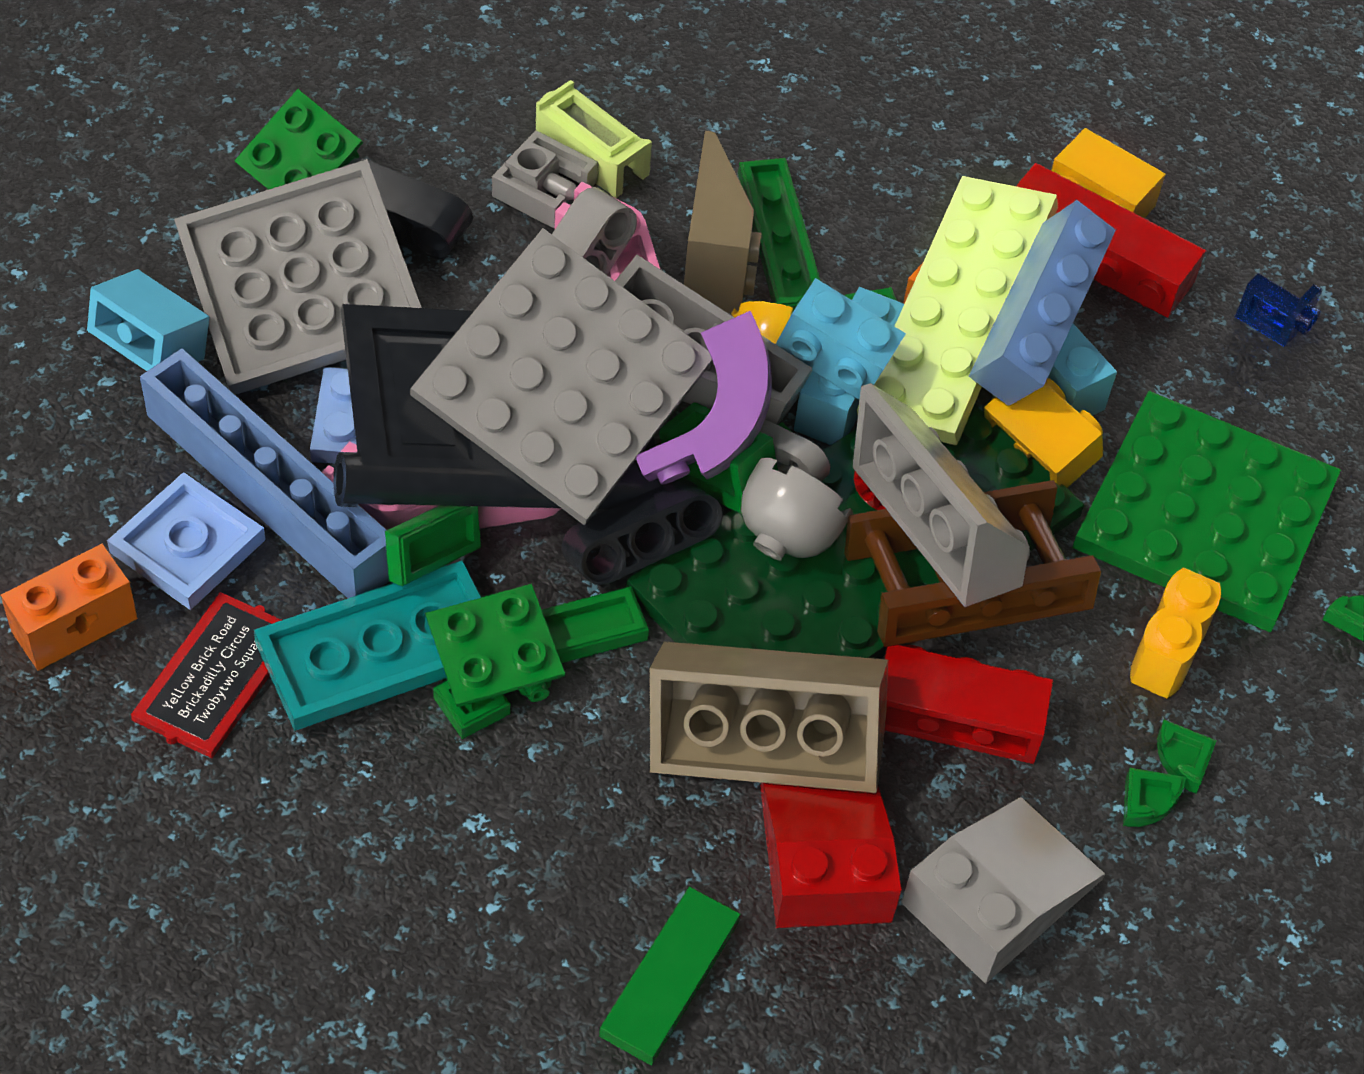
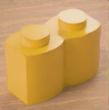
M1186 568L1180 569L1171 577L1156 613L1147 624L1130 670L1131 683L1166 699L1180 689L1221 598L1220 583Z

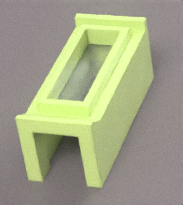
M572 80L555 91L546 93L536 103V131L598 162L596 184L614 198L619 197L623 193L625 166L633 169V173L642 180L649 176L652 141L638 137L576 90Z

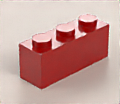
M915 645L887 646L884 658L888 660L885 731L1034 764L1044 737L1053 679L1036 676L1027 670H1008L982 664L973 658H955L932 653Z

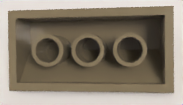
M663 642L650 667V773L876 793L887 713L888 660Z

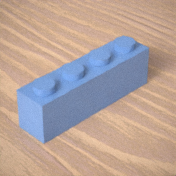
M1078 200L1043 222L968 377L1008 406L1043 387L1116 229Z

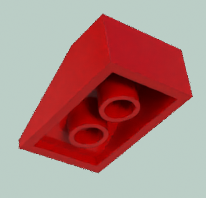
M760 783L776 928L892 923L901 894V884L894 837L879 786L876 793Z

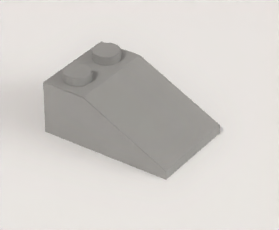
M1020 797L954 834L910 871L901 903L986 984L1102 881L1105 873Z

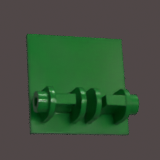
M297 89L234 161L269 190L347 166L351 160L359 158L357 150L364 142Z
M532 584L425 613L456 707L519 690L522 695L527 696L529 701L538 702L549 696L548 688L551 686L552 680L565 676V671Z

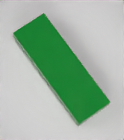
M688 887L602 1023L599 1037L652 1066L738 926L741 914Z

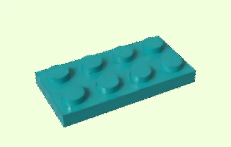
M461 560L443 566L404 586L392 583L255 629V643L292 727L296 731L445 679L446 675L425 613L478 599L481 596Z

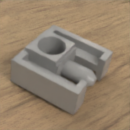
M535 130L492 176V197L555 229V211L563 202L574 200V190L577 188L575 183L559 176V173L578 183L584 182L593 187L597 183L598 162ZM548 191V192H550V193L556 195L557 197L554 198V197H552V196L546 194V192Z

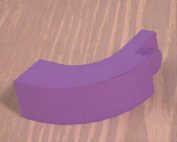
M751 310L701 332L717 372L718 388L714 405L707 417L693 430L636 456L640 470L648 481L658 478L660 484L663 485L678 480L690 473L688 465L696 461L702 475L708 480L730 467L731 461L747 449L758 435L769 409L772 393V371L768 350Z

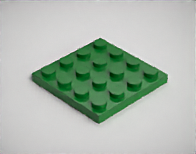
M1148 391L1076 535L1072 548L1087 555H1093L1094 558L1166 588L1167 583L1177 571L1182 568L1189 569L1220 583L1221 598L1216 610L1271 633L1341 469Z

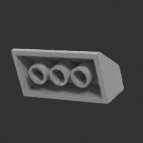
M871 383L861 386L853 469L964 607L1022 587L1027 560L1030 556V546L1023 533L1013 528L998 510L994 499L980 489L969 476L965 465L952 456L941 443L937 432L932 427H928L911 407Z

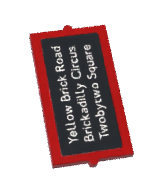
M220 592L131 713V720L165 736L168 744L172 745L178 742L213 758L270 676L255 643L254 630L282 620L265 613V608L262 605L252 607Z

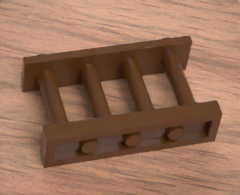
M1051 480L984 492L994 499L998 510L1014 529L1020 531L1027 530L1043 564L1026 567L1022 587L967 607L963 606L936 571L935 573L940 583L909 587L894 553L918 548L887 509L849 515L844 553L847 561L872 557L887 592L881 594L877 630L884 647L1094 609L1101 574L1099 565L1093 555L1069 560L1065 559L1049 527L1052 522L1058 488L1055 481Z

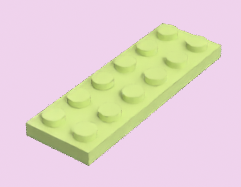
M962 176L894 326L906 334L874 384L879 389L911 407L928 427H932L937 432L941 442L953 445L958 444L982 387L968 376L1042 223L1056 214L1058 209L1056 194Z

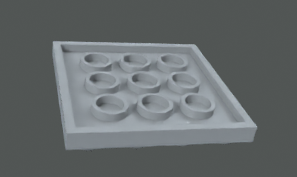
M367 159L174 219L203 311L210 316L209 329L228 388L234 395L346 360L341 319L342 304L422 308Z
M542 228L410 389V395L585 525L634 463L636 456L645 449L713 360L706 348Z

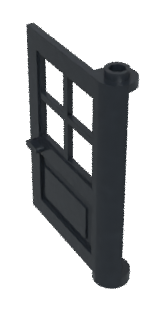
M342 304L341 319L357 452H339L336 457L333 485L337 506L357 507L358 504L561 508L410 395V389L474 311ZM654 437L641 453L656 447ZM635 460L598 509L609 510L662 485L658 478L648 481L643 476L637 460Z

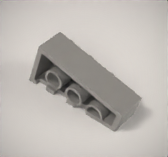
M637 254L615 280V282L706 349L707 346L701 332L734 318ZM762 336L768 350L772 371V393L765 420L779 425L797 401L812 368ZM713 361L682 401L689 404L696 402L712 409L718 388L717 372Z

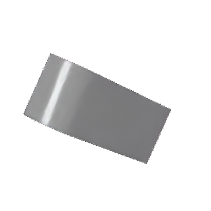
M592 187L582 191L576 197L552 235L607 275L636 230L637 218L631 208L603 190Z

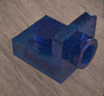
M1257 273L1247 284L1235 317L1285 347L1298 332L1306 335L1316 323L1321 313L1316 304L1323 289L1313 284L1301 298H1298Z

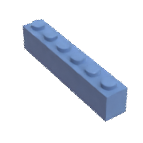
M181 348L140 376L147 416L344 596L350 598L383 587L389 582L385 540L386 529L359 505L357 507L337 506L333 482L184 349Z

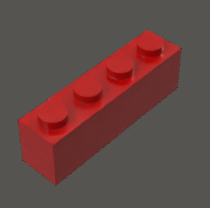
M1037 163L1031 167L1016 185V187L1056 194L1058 201L1056 214L1078 200L1116 229L1094 277V280L1100 284L1108 286L1140 303L1142 306L1169 318L1195 283L1206 252L1205 249Z

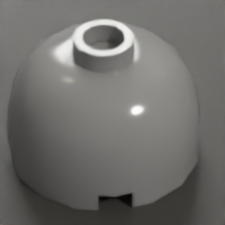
M761 458L748 479L741 502V513L748 529L757 536L753 543L754 546L776 560H782L785 554L796 558L813 557L830 548L846 526L848 516L853 514L851 508L840 511L838 507L843 499L823 482L803 470L791 465L788 472L784 474L772 469L777 462L776 459Z

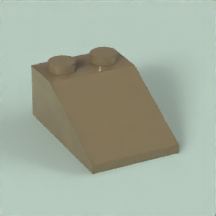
M705 131L688 237L684 285L720 309L732 314L734 308L739 311L740 303L743 302V295L753 296L757 266L747 264L748 262L758 263L761 233L752 232L754 210L716 133Z

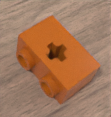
M103 544L1 594L11 632L37 671L138 619L130 582Z

